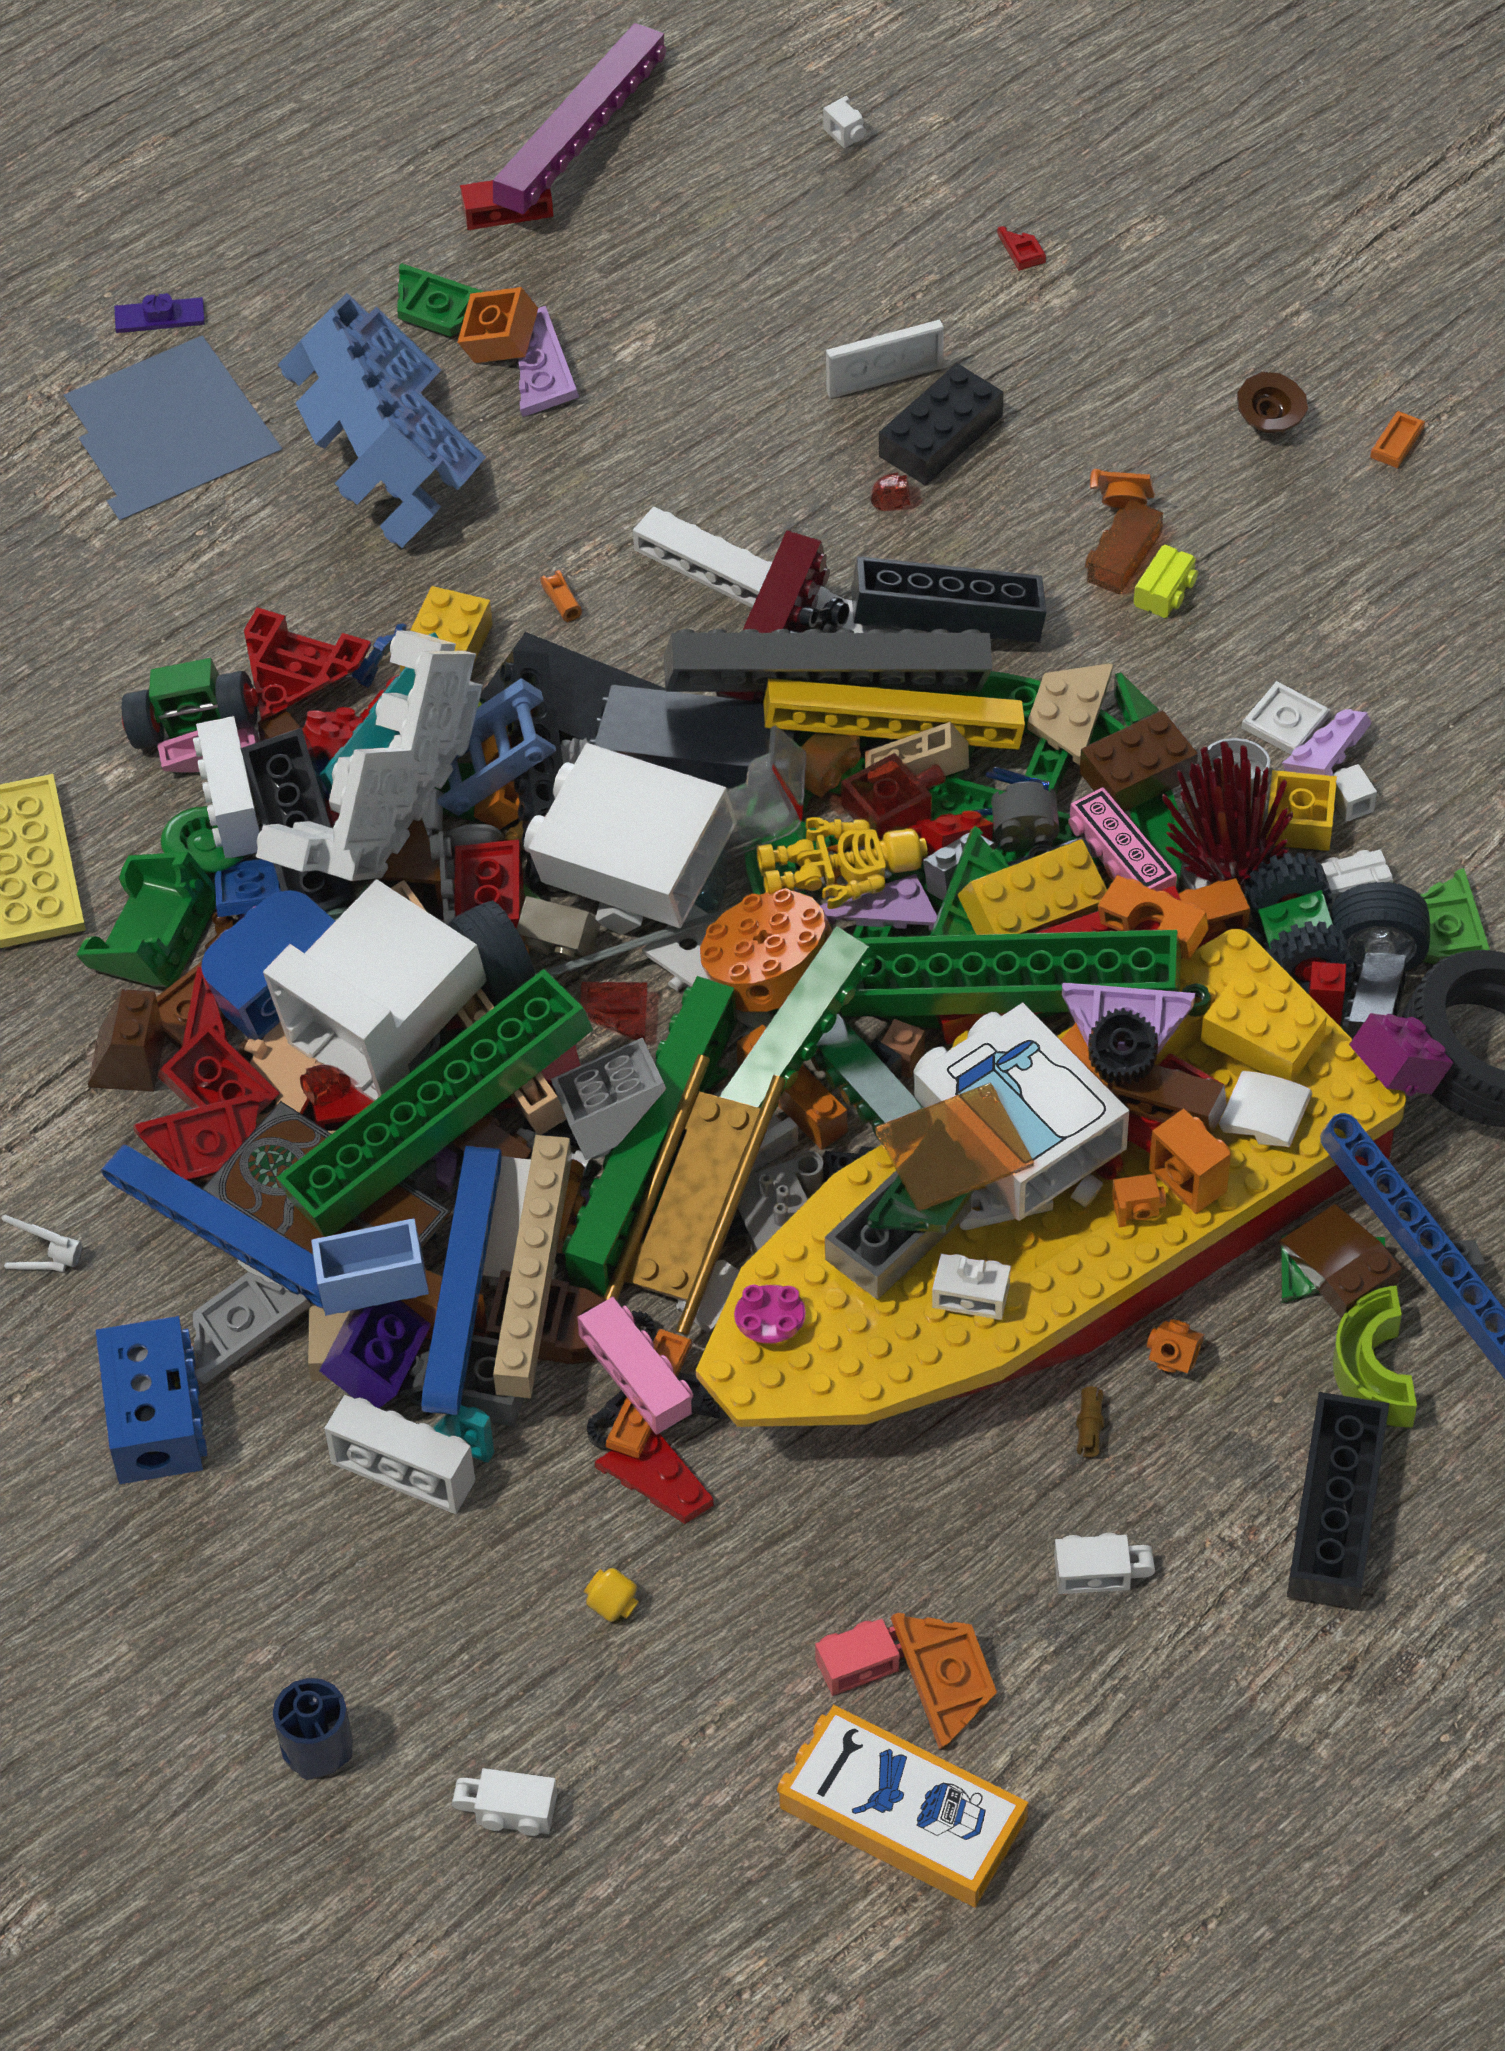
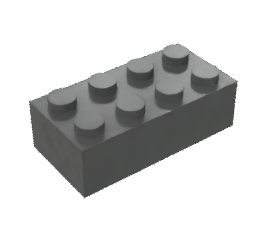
M909 1159L825 1236V1260L877 1300L971 1212L972 1195L946 1233L869 1227L867 1218Z

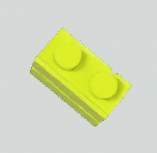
M1165 544L1161 546L1135 586V606L1145 611L1150 610L1153 614L1163 618L1168 617L1173 608L1179 609L1184 599V590L1186 587L1192 588L1198 576V571L1195 570V557L1183 551L1178 552L1177 549Z

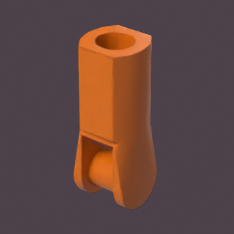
M555 571V575L548 578L546 576L540 577L545 593L552 600L563 620L569 622L579 618L582 614L581 606L568 587L561 571Z

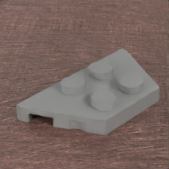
M247 1272L193 1312V1327L196 1330L194 1348L198 1354L199 1369L196 1370L197 1378L203 1385L312 1306L311 1303L302 1294L296 1295L285 1290L281 1285L274 1282H266L262 1277Z

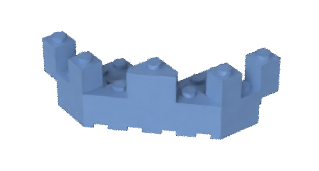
M348 293L329 309L278 364L282 369L283 376L298 386L314 371H316L319 377L296 402L315 444L325 449L343 429L352 444L358 459L335 482L339 487L341 495L358 505L382 481L385 484L386 490L393 497L400 498L403 501L380 525L385 537L390 542L398 544L401 548L441 508L419 485L436 469L439 472V477L445 484L453 486L458 490L486 458L477 447L421 394L423 389L435 378L441 369L379 308L375 307L368 313Z

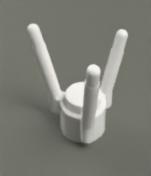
M8 1215L2 1216L4 1222L51 1241L48 1248V1257L53 1258V1262H7L4 1265L6 1269L55 1270L64 1273L66 1265L70 1267L77 1265L82 1251L81 1241L60 1236L34 1224L30 1225Z

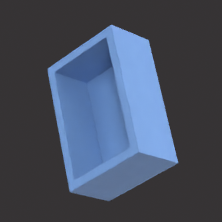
M414 1218L311 1240L317 1284L325 1316L429 1294L423 1254Z

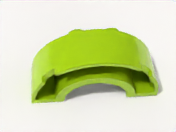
M1389 1286L1362 1296L1356 1301V1305L1343 1315L1336 1334L1333 1372L1338 1388L1343 1396L1389 1403L1386 1425L1413 1427L1417 1403L1412 1375L1397 1374L1386 1369L1376 1359L1373 1352L1374 1348L1383 1341L1396 1338L1399 1334L1402 1315L1397 1286Z

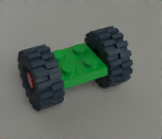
M1283 853V859L1279 860L1275 855L1270 857L1271 863L1267 865L1261 862L1258 865L1259 872L1252 870L1249 874L1251 879L1246 881L1245 887L1247 891H1245L1254 922H1257L1261 930H1265L1270 947L1266 952L1307 993H1309L1312 962L1346 964L1345 982L1350 983L1352 980L1351 973L1354 972L1353 959L1342 931L1338 932L1337 927L1332 924L1329 914L1331 909L1329 904L1332 903V895L1323 866L1320 863L1316 864L1315 858L1311 856L1305 860L1304 854L1297 853L1295 858L1291 857V853Z

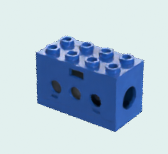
M179 1316L96 1329L109 1447L119 1484L202 1471L201 1457L208 1456L202 1429L204 1423L198 1399L200 1392L197 1376H195L194 1367H196L193 1346H191L189 1328L182 1329ZM152 1451H160V1452L157 1453V1454H148V1453H146V1452H152Z

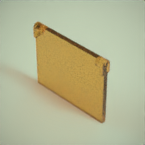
M991 1082L875 1127V1133L880 1143L885 1148L918 1211L1034 1167L1032 1157L999 1100L998 1094Z

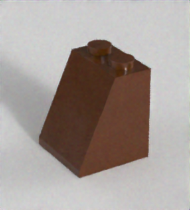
M421 818L420 821L413 819L407 829L410 836L398 854H390L385 862L388 869L383 877L377 878V880L389 888L405 880L424 909L435 918L444 920L440 868L437 861L432 862L430 839L423 819Z
M121 990L99 1029L88 1079V1088L154 1092L165 1040L155 991Z

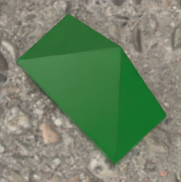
M1121 672L1115 673L1114 696L1126 727L1159 711Z

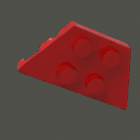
M259 1091L134 1124L133 1129L170 1171L187 1181L214 1175L255 1130L261 1094Z

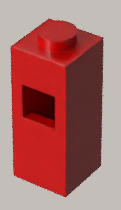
M1312 962L1308 994L1340 1026L1345 991L1346 964Z

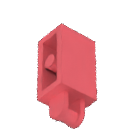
M882 1618L873 1622L864 1621L856 1625L852 1630L841 1634H829L822 1638L820 1642L815 1643L816 1662L832 1696L899 1671V1659L905 1656L900 1643L894 1644V1641L898 1640L894 1626L887 1628Z

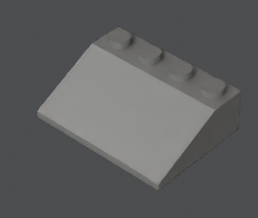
M643 1037L551 1079L569 1126L585 1160L601 1158L607 1155L612 1148L618 1146L666 1090Z

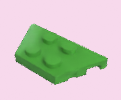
M1464 868L1455 871L1454 877L1443 884L1438 882L1430 887L1428 892L1420 894L1427 903L1430 916V945L1427 956L1422 960L1423 962L1437 964L1440 960L1456 953L1490 950Z

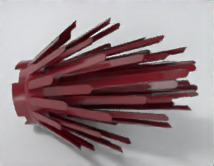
M1222 741L1220 743L1222 759H1214V771L1212 770L1208 747L1201 749L1202 769L1199 764L1194 765L1191 762L1189 776L1199 807H1195L1183 774L1180 770L1177 772L1182 787L1180 795L1197 836L1165 794L1162 796L1164 803L1171 811V815L1197 848L1193 846L1174 824L1168 822V827L1172 832L1166 833L1194 860L1173 847L1166 846V850L1190 865L1184 868L1195 874V876L1204 879V881L1206 880L1210 885L1217 881H1227L1236 878L1243 894H1245V891H1247L1245 884L1246 881L1251 879L1249 874L1252 870L1259 872L1258 865L1261 862L1267 865L1271 863L1270 857L1276 855L1279 860L1283 857V853L1288 852V850H1282L1287 844L1288 839L1282 840L1272 851L1271 849L1292 820L1293 812L1291 811L1287 815L1288 808L1282 810L1267 837L1277 814L1276 811L1287 786V781L1283 779L1262 830L1269 785L1268 767L1263 771L1262 784L1260 785L1261 770L1256 766L1251 812V764L1248 759L1247 747L1244 745L1240 746L1239 768L1238 763L1234 765L1233 750L1229 747L1228 742Z

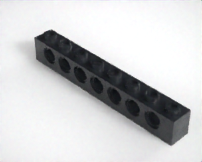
M512 650L505 662H502L500 666L499 676L500 680L504 682V690L519 679H523L542 692L544 701L530 710L535 732L556 747L554 753L514 780V789L519 795L520 802L518 818L522 821L523 826L521 842L523 849H525V834L531 820L536 815L546 816L555 800L553 787L557 773L563 765L548 653ZM519 718L507 725V734L511 737L512 748L524 741ZM526 852L525 873L527 878L530 879L532 891L568 893L566 890L541 882L531 854Z

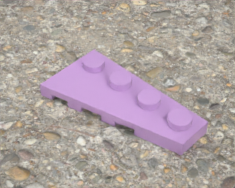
M546 306L538 308L526 357L519 358L520 412L522 417L579 397Z

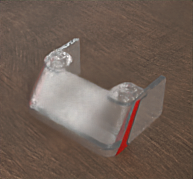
M776 725L771 727L769 753L754 759L750 763L746 783L727 790L737 824L715 864L753 850L757 846L765 845L788 836L801 823L806 752Z

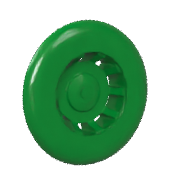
M208 806L194 807L176 814L167 822L162 831L161 848L163 853L189 852L205 873L228 869L245 857L243 855L225 858L223 846L216 848L212 829L218 828V826H211L207 811Z

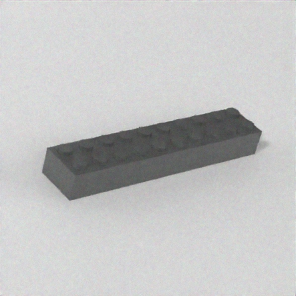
M681 629L676 631V633H671L664 653L665 692H766L768 678L917 692H981L992 671L990 633H980L979 630L974 629L965 630L962 633H949V631L943 629L934 630L930 633H917L916 630L912 629L902 630L899 633H886V631L881 629L870 630L867 633H854L850 629L838 630L835 633H822L818 629L806 630L803 633H791L787 629L774 630L772 633H759L755 629L742 630L740 633H727L723 629H713L708 631V633H695L691 629Z

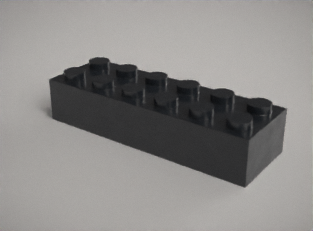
M857 556L851 585L854 624H862L869 627H893L898 630H922L928 633L938 629L947 630L949 633H962L965 630L974 629L979 630L980 633H990V639L1000 638L1017 640L1019 642L1040 643L1047 612L1041 575Z
M302 728L240 748L262 825L281 824L293 828L295 822L310 821L326 827H334L335 824L322 780L319 776L320 773L313 749ZM274 863L281 891L301 892L307 895L325 912L336 908L350 907L357 900L350 880L318 870L301 872Z
M1323 1392L1318 1393L1287 1597L1354 1609L1359 1608L1389 1403Z

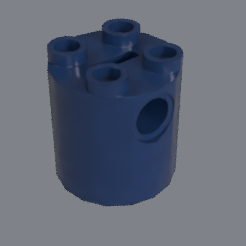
M305 1678L291 1683L281 1691L274 1703L273 1719L283 1760L293 1771L297 1772L301 1778L311 1780L316 1777L332 1774L347 1763L353 1753V1737L345 1700L337 1687L323 1679Z

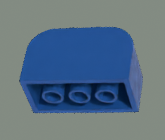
M281 891L270 895L255 908L250 909L240 921L230 929L225 930L207 949L202 959L204 978L224 1016L249 1039H261L280 1023L263 971L289 944L305 953L332 926L335 920L307 895L297 891Z

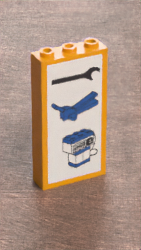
M833 1704L827 1716L822 1714L818 1718L813 1729L814 1737L809 1745L804 1743L800 1747L795 1758L796 1766L791 1774L786 1772L781 1778L777 1787L780 1809L975 1908L1028 1819L1029 1802Z

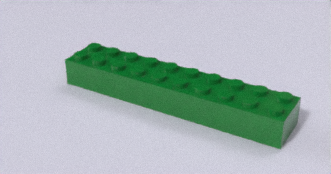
M1139 930L856 938L868 945L877 957L870 974L862 977L856 986L853 999L847 1005H843L840 1010L843 1017L988 1014L990 1012L1007 1013L1021 1003H1024L1032 1012H1070L1062 996L1063 983L1180 992L1181 947L1178 931Z
M545 969L541 970L276 1178L286 1196L323 1237L332 1236L592 1032L593 1028L584 1008Z
M697 976L692 987L688 986L685 989L681 1001L682 1008L679 1014L674 1013L668 1029L670 1033L666 1041L661 1040L656 1051L657 1060L655 1065L665 1084L666 1090L618 1146L605 1156L603 1162L604 1171L600 1179L595 1178L589 1192L591 1198L587 1206H582L576 1218L577 1227L573 1235L568 1234L564 1241L562 1253L565 1254V1270L568 1271L570 1285L585 1288L601 1296L605 1295L697 1055L700 1054L710 1058L698 1090L705 1092L736 1027L737 1014L733 987ZM683 1130V1132H682V1134H681V1137H680V1139H679L678 1145H677L676 1150H675V1152H674L673 1158H674V1156H675V1154H676V1152H677V1150H678V1147H679V1145H680V1143H681V1141H682V1139H683V1137H684V1135H685V1133H686V1130Z

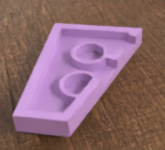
M1346 709L1337 713L1333 721L1324 728L1317 730L1309 741L1295 748L1292 751V755L1282 762L1285 771L1332 776L1334 774L1331 769L1335 763L1341 764L1346 758L1345 749L1356 745L1371 725L1367 712Z

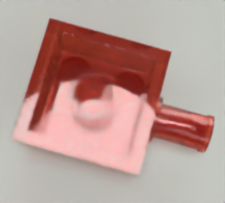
M893 753L841 781V806L853 820L862 819L869 822L870 829L876 830L879 841H882L884 834L889 831L907 829L908 826L916 825L919 820L931 819L932 795L928 790L944 783L945 775L938 764H934L923 772L914 775L897 754Z

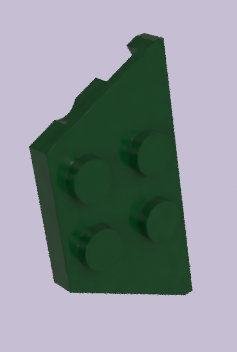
M936 1121L867 1218L869 1227L946 1233L981 1183V1172L972 1161L965 1157V1151L958 1142L954 1143L945 1132V1125L941 1121Z

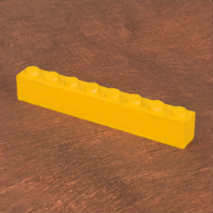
M769 678L764 699L765 728L902 739L951 722L967 740L968 745L1019 750L1025 726L1023 706L1020 700Z

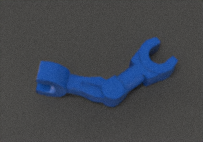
M406 624L396 625L393 635L380 636L376 639L373 646L374 649L368 658H364L360 667L353 671L351 675L357 679L358 683L367 688L372 684L379 669L377 667L383 656L390 652L392 639L396 636L397 631H406Z

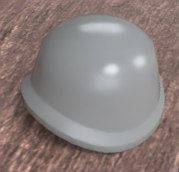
M470 824L446 830V834L451 839V849L454 857L455 846L503 841L501 831L492 825Z

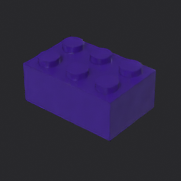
M401 1300L351 1310L319 1372L354 1399L363 1398L374 1407L380 1408L397 1395L431 1324Z

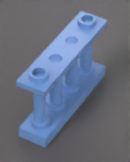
M519 679L477 708L469 746L464 753L466 754L470 751L475 774L462 782L457 759L461 756L456 755L450 764L453 771L448 777L451 790L437 799L440 806L459 816L556 751L555 745L543 739L535 732L530 710L544 701L542 692L525 680ZM519 718L524 741L511 749L506 726ZM494 735L499 758L486 765L481 743Z

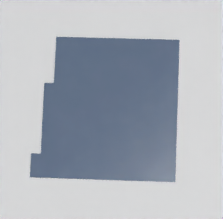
M203 335L64 394V397L88 431V434L78 437L117 495L106 501L119 521L282 450V447Z

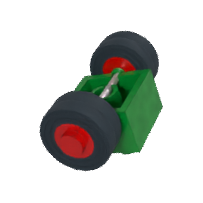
M210 657L150 669L149 689L130 692L123 696L121 704L122 724L133 748L142 749L158 746L157 744L164 740V728L169 738L172 739L197 731L196 724L232 716L235 718L237 730L253 727L256 725L258 718V698L252 682L245 671L219 675Z

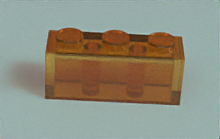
M1131 499L1123 510L1119 509L1110 530L1106 529L1103 532L1099 546L1095 551L1091 550L1086 558L1085 568H1088L1087 582L1121 595L1162 534L1163 512Z

